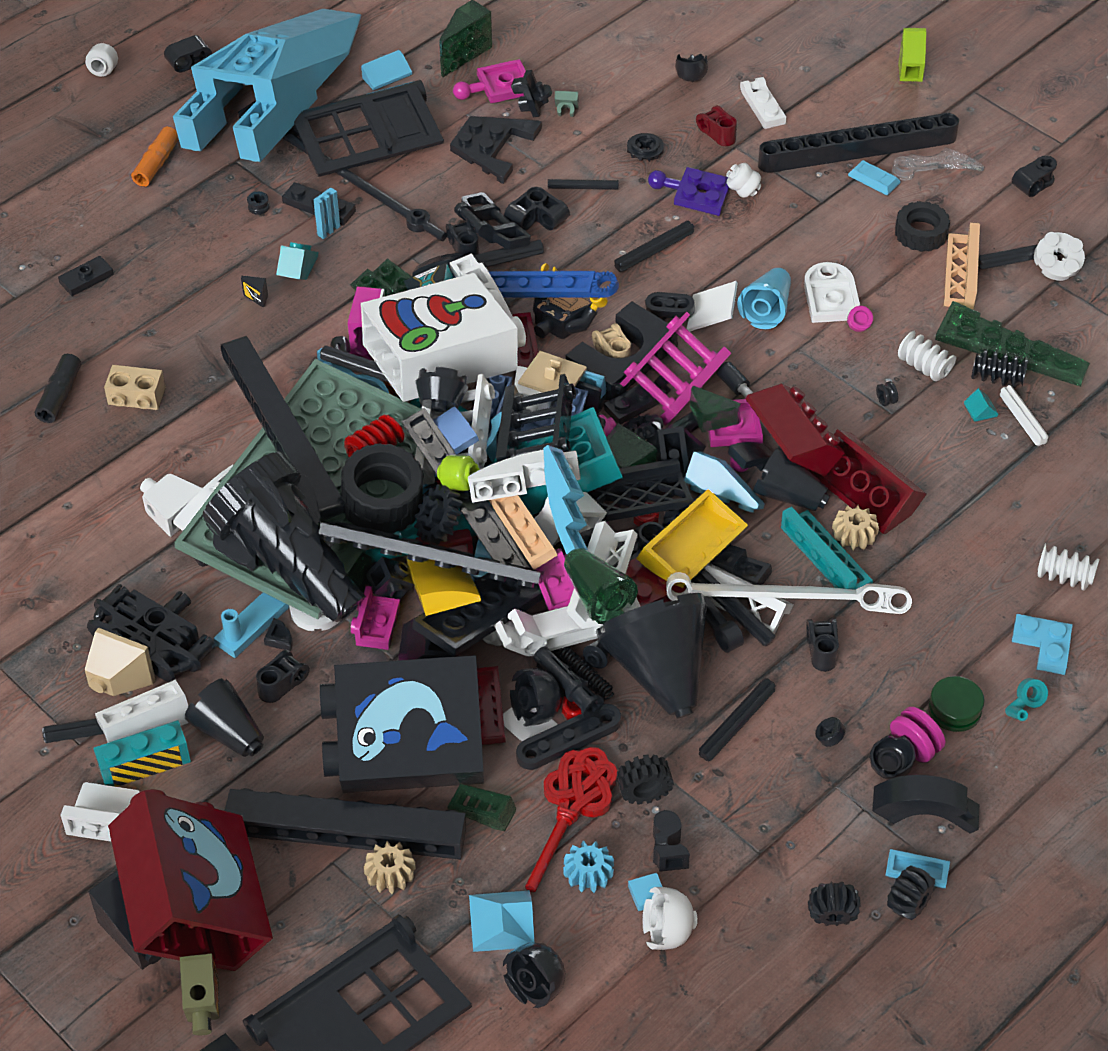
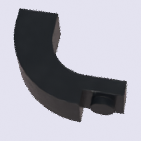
M907 775L895 777L874 786L872 811L893 824L910 816L924 814L947 819L969 834L979 830L980 805L967 797L968 787L956 781L930 775Z

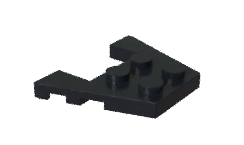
M470 116L450 143V151L470 164L476 163L482 167L484 173L495 175L497 181L504 184L513 171V164L495 159V157L511 135L534 141L542 129V121Z

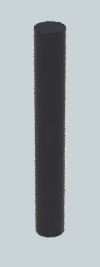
M548 179V189L618 190L619 180Z

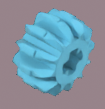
M583 840L581 848L572 845L570 854H566L564 857L565 867H563V874L565 878H569L571 887L579 885L581 893L585 888H590L595 893L597 885L605 888L608 880L612 879L614 875V858L609 855L607 846L598 849L597 841L592 846H587Z

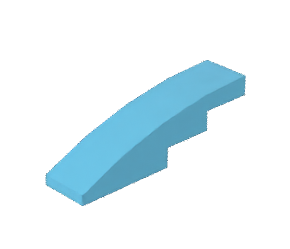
M547 445L543 448L545 481L556 530L567 557L583 560L590 553L579 530L587 526V523L576 501L582 498L584 494L563 451Z

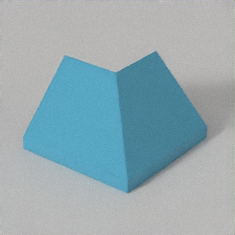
M530 890L469 895L473 952L515 949L529 942H535Z

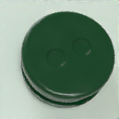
M960 676L943 678L934 685L931 691L928 705L929 714L938 726L945 730L953 732L967 731L976 726L981 718L984 707V695L980 687L970 679Z

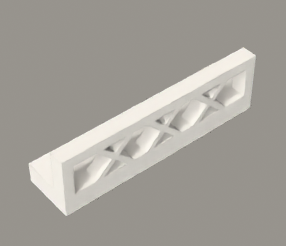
M605 521L595 524L587 548L590 555L583 560L566 611L581 629L603 626L605 622L611 619L638 534L634 530L615 533ZM625 541V544L616 551L618 542ZM618 562L617 567L609 573L610 568ZM611 584L610 589L601 596L602 591ZM604 606L602 615L594 617L595 613Z
M711 563L705 567L721 584L753 585ZM708 596L715 606L725 610L711 596ZM748 597L752 607L749 611L754 613L760 621L761 618L758 610L769 607L777 611L771 625L762 622L774 634L783 615L790 614L794 605L782 598ZM755 601H757V602H759V603H761V604H763V605H760V606L757 607Z

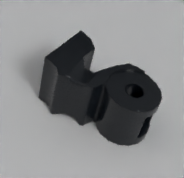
M670 810L658 812L653 822V837L655 839L653 863L657 865L659 872L689 869L690 853L685 846L679 844L681 842L680 818Z

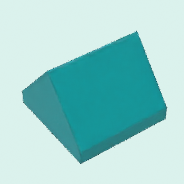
M979 388L964 401V405L974 422L998 416V412L988 395Z

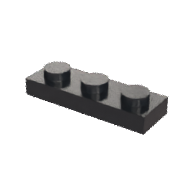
M294 182L282 195V202L315 215L314 199L323 192ZM338 198L340 225L344 226L356 212L355 204Z

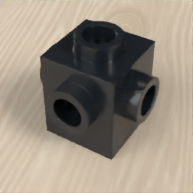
M383 556L365 573L368 583L372 587L373 594L379 597L401 599L414 586L410 569L405 563Z

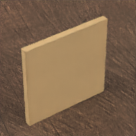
M539 351L518 380V384L540 392H547L558 389L560 375L565 374L569 384L573 383L575 387L587 370V367Z

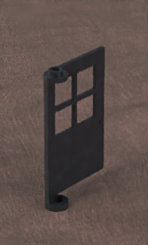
M421 80L303 110L289 130L290 133L293 132L295 136L300 137L318 177L444 143V139L425 103L427 95ZM361 108L368 125L345 131L337 114ZM332 115L339 133L316 138L308 121ZM371 130L379 147L355 153L348 136ZM343 138L350 155L326 161L319 144Z
M398 914L392 918L390 923L254 1015L250 1014L244 1018L243 1024L258 1046L268 1042L274 1051H411L470 1009L472 1003L416 943L414 936L416 927L408 916L403 918ZM396 952H399L418 974L391 992L371 969ZM366 974L385 997L357 1015L338 992ZM424 980L444 1003L419 1021H416L397 998ZM391 1002L411 1026L383 1045L363 1021Z

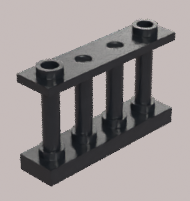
M565 374L560 375L558 389L529 396L520 395L515 385L505 387L496 452L497 462L543 450L547 445L561 449L563 453L571 451L569 435L573 399H576V391L573 383L569 384ZM557 400L556 407L523 414V410H526L528 406ZM555 418V424L521 431L524 424ZM553 436V442L519 449V445L522 442Z

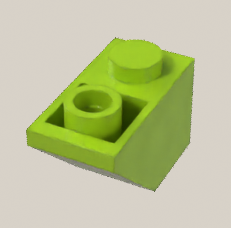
M903 28L898 62L900 81H923L926 55V28Z

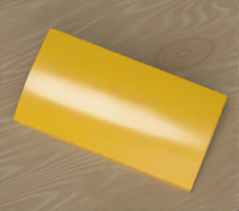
M707 489L642 549L636 559L666 581L675 572L685 573L692 580L748 527V524ZM677 582L674 584L681 588L685 586V584L682 582Z
M407 559L410 574L426 616L481 601L471 574L462 572V566L456 565L455 568L451 567V569L435 566V560L431 559L428 562L424 561V563Z

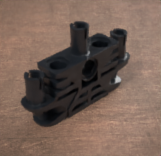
M118 584L103 600H95L94 620H89L87 623L88 631L93 636L96 630L100 628L147 646L154 674L167 682L175 680L174 675L179 672H196L202 667L200 662L216 647L211 637L207 638V635L203 634L199 639L197 627L178 616L191 604L189 596L185 593L183 594L182 591H178L168 603L162 606L134 589L129 592L125 586L122 587L121 584Z

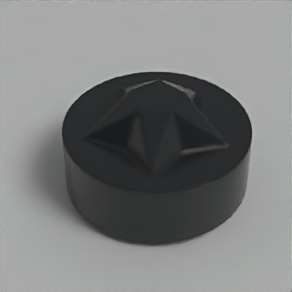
M830 717L823 720L817 726L815 736L823 746L831 747L843 739L846 729L838 718Z

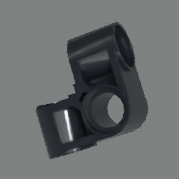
M532 187L507 206L504 216L511 222L517 223L525 231L535 222L540 223L547 230H553L570 216V211L563 201L558 200L543 188Z

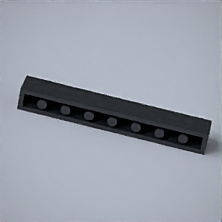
M247 788L240 790L230 789L224 810L242 815L247 837L364 850H374L375 844L384 848L387 841L391 847L400 842L403 850L409 849L412 855L461 860L466 834V814L455 810L440 811L430 810L426 807L411 808L401 807L396 804L382 805L367 801H344L334 797L328 799L315 798L305 794L296 796L276 791L267 793Z

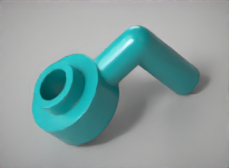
M1035 678L1024 679L1017 688L1018 698L1006 707V715L1020 721H1025L1028 718L1027 711L1023 710L1025 706L1037 708L1046 702L1048 689L1045 683ZM1032 687L1033 694L1028 697L1027 690Z

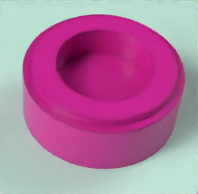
M865 306L854 307L847 316L849 327L856 332L867 330L873 322V314Z

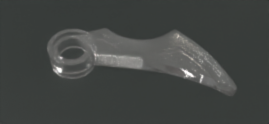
M945 147L940 153L933 156L910 154L897 157L893 162L892 174L900 180H910L918 171L947 168L984 171L985 166L968 155ZM899 167H907L909 168V170H904Z

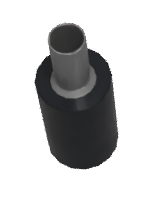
M725 362L718 368L717 375L736 395L743 394L746 398L748 394L753 393L749 389V380L732 362Z

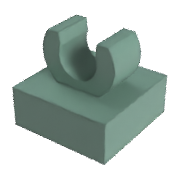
M555 91L554 100L558 116L562 115L563 108H569L570 117H573L575 108L579 106L578 92Z

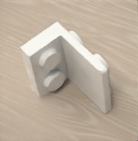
M88 782L83 783L75 807L64 805L61 813L66 835L111 842L108 825L130 805V800L133 796L140 793L139 790Z

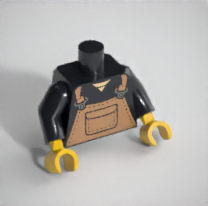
M547 263L541 267V271H548L549 269ZM607 297L600 299L590 298L591 302L585 298H534L533 313L535 314L536 324L534 332L540 338H545L551 333L560 339H565L571 334L586 331L598 313L597 308L607 305Z

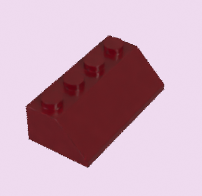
M781 383L748 394L745 398L790 461L825 477L845 454L839 446L840 440L827 430L828 424L815 414L817 410L813 405L805 401V394L795 386L790 388Z
M837 429L834 435L840 440L839 446L845 454L825 477L814 471H809L852 509H855L857 505H859L861 510L869 508L870 514L876 515L879 531L882 534H886L912 516L927 493L852 433Z

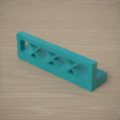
M791 506L783 511L781 529L835 588L856 590L866 584H873V580L808 510L798 514Z

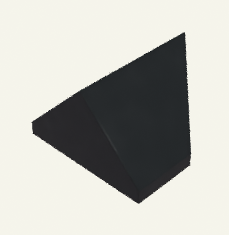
M683 426L657 430L655 453L657 461L678 458L680 471L685 479L693 453L704 452L706 446Z

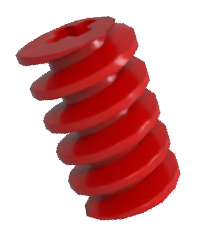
M384 414L378 420H373L370 425L367 424L361 430L355 431L353 435L347 436L344 440V447L348 457H350L353 452L367 445L371 446L381 443L396 446L397 442L401 443L404 441L405 436L399 423L391 416Z

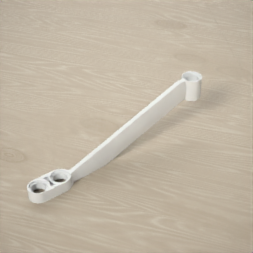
M682 572L671 574L666 582L667 595L672 601L678 600V595L688 593H702L704 596L847 599L857 600L864 609L869 611L894 614L907 612L912 604V598L905 588L881 584H866L856 590L813 586L691 583L689 576ZM677 582H682L687 586L686 590L682 593H676L671 588ZM869 590H874L879 594V598L874 604H867L863 600L864 594ZM897 593H902L906 596V603L901 607H895L891 604L892 596Z

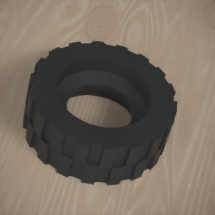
M917 201L904 205L897 215L895 236H897V240L903 246L911 250L923 252L938 249L941 245L945 244L948 238L950 227L948 213L943 208H940L939 205L932 204L931 202ZM925 222L934 226V229L921 231L911 227L910 224Z

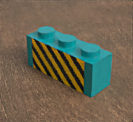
M179 720L93 748L104 785L118 787L191 762L187 742Z

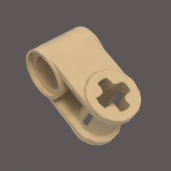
M612 324L611 328L600 332L598 330L592 332L593 344L601 354L612 358L631 356V343L623 334L618 324Z

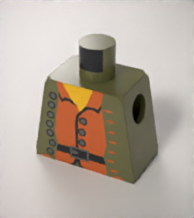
M212 954L180 957L183 1011L187 1021L192 1022L194 1035H208L212 1033L211 1020H216L220 1017L218 971Z

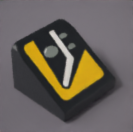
M241 276L243 295L261 307H265L268 298L266 278Z

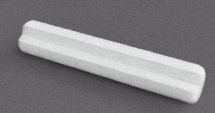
M1010 385L1003 387L1000 397L1035 445L1046 444L1049 438L1047 433L1014 388Z

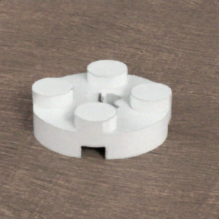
M1049 232L1038 243L1034 252V261L1036 265L1039 264L1042 273L1046 277L1057 281L1067 280L1069 277L1076 275L1084 264L1083 243L1078 238L1065 233ZM1059 252L1063 254L1065 258L1059 261L1057 260V256L1054 255V253Z

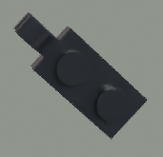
M661 375L656 378L654 384L665 394H668L671 391L667 386L669 382ZM639 384L605 402L604 410L620 426L660 403Z

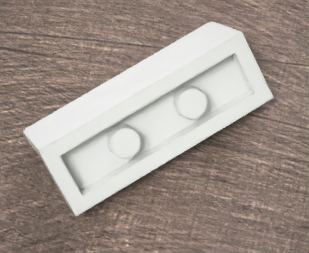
M173 680L97 712L95 716L105 734L107 743L177 720H179L180 726L187 724L185 712L188 708V703L177 681Z

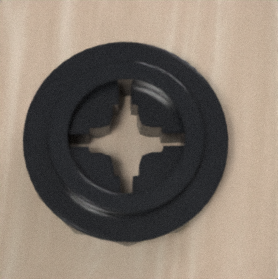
M636 134L627 142V152L631 154V158L638 157L639 161L647 159L650 162L651 158L658 159L659 155L663 154L664 143L660 137L654 134Z
M656 414L638 415L637 418H631L629 422L623 425L622 433L628 440L643 441L654 437L657 430L662 429L664 425L662 418H659Z

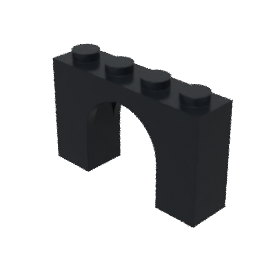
M633 301L616 314L615 323L620 326L626 338L639 347L640 350L636 354L626 358H612L601 354L583 341L566 354V360L586 366V371L605 376L608 401L626 392L630 386L637 382L632 378L623 387L620 383L627 377L623 372L633 361L639 364L669 331L666 328L667 322ZM674 332L668 340L678 347V334ZM661 347L654 355L661 361L668 353ZM646 363L640 371L645 375L653 367Z

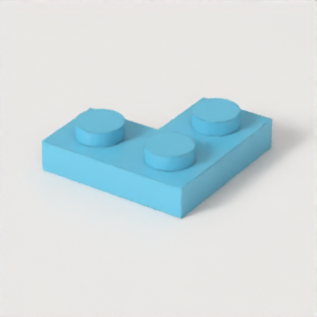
M1016 614L1012 642L1040 647L1037 670L1065 675L1073 624Z

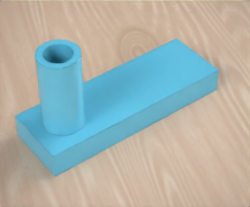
M263 592L239 615L234 609L223 611L221 614L223 629L213 638L216 646L236 658L271 625L273 618L278 619L287 611L289 605Z

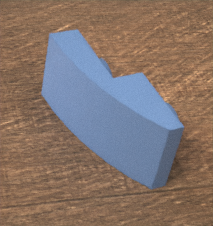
M455 406L433 419L456 455L479 441L477 434Z

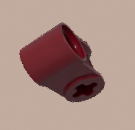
M716 105L712 107L711 111L705 114L700 113L696 116L698 128L716 141L717 144L731 146L736 142L737 120L720 106Z

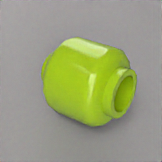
M449 455L439 465L437 477L442 486L445 485L454 491L470 490L468 476L480 469L474 459L468 455Z

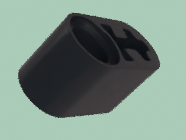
M197 35L172 43L164 51L166 60L179 73L190 70L193 65L212 55L211 49Z

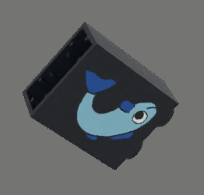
M476 656L334 665L335 683L320 684L322 719L337 718L338 738L337 741L322 742L324 777L339 776L343 793L484 784Z

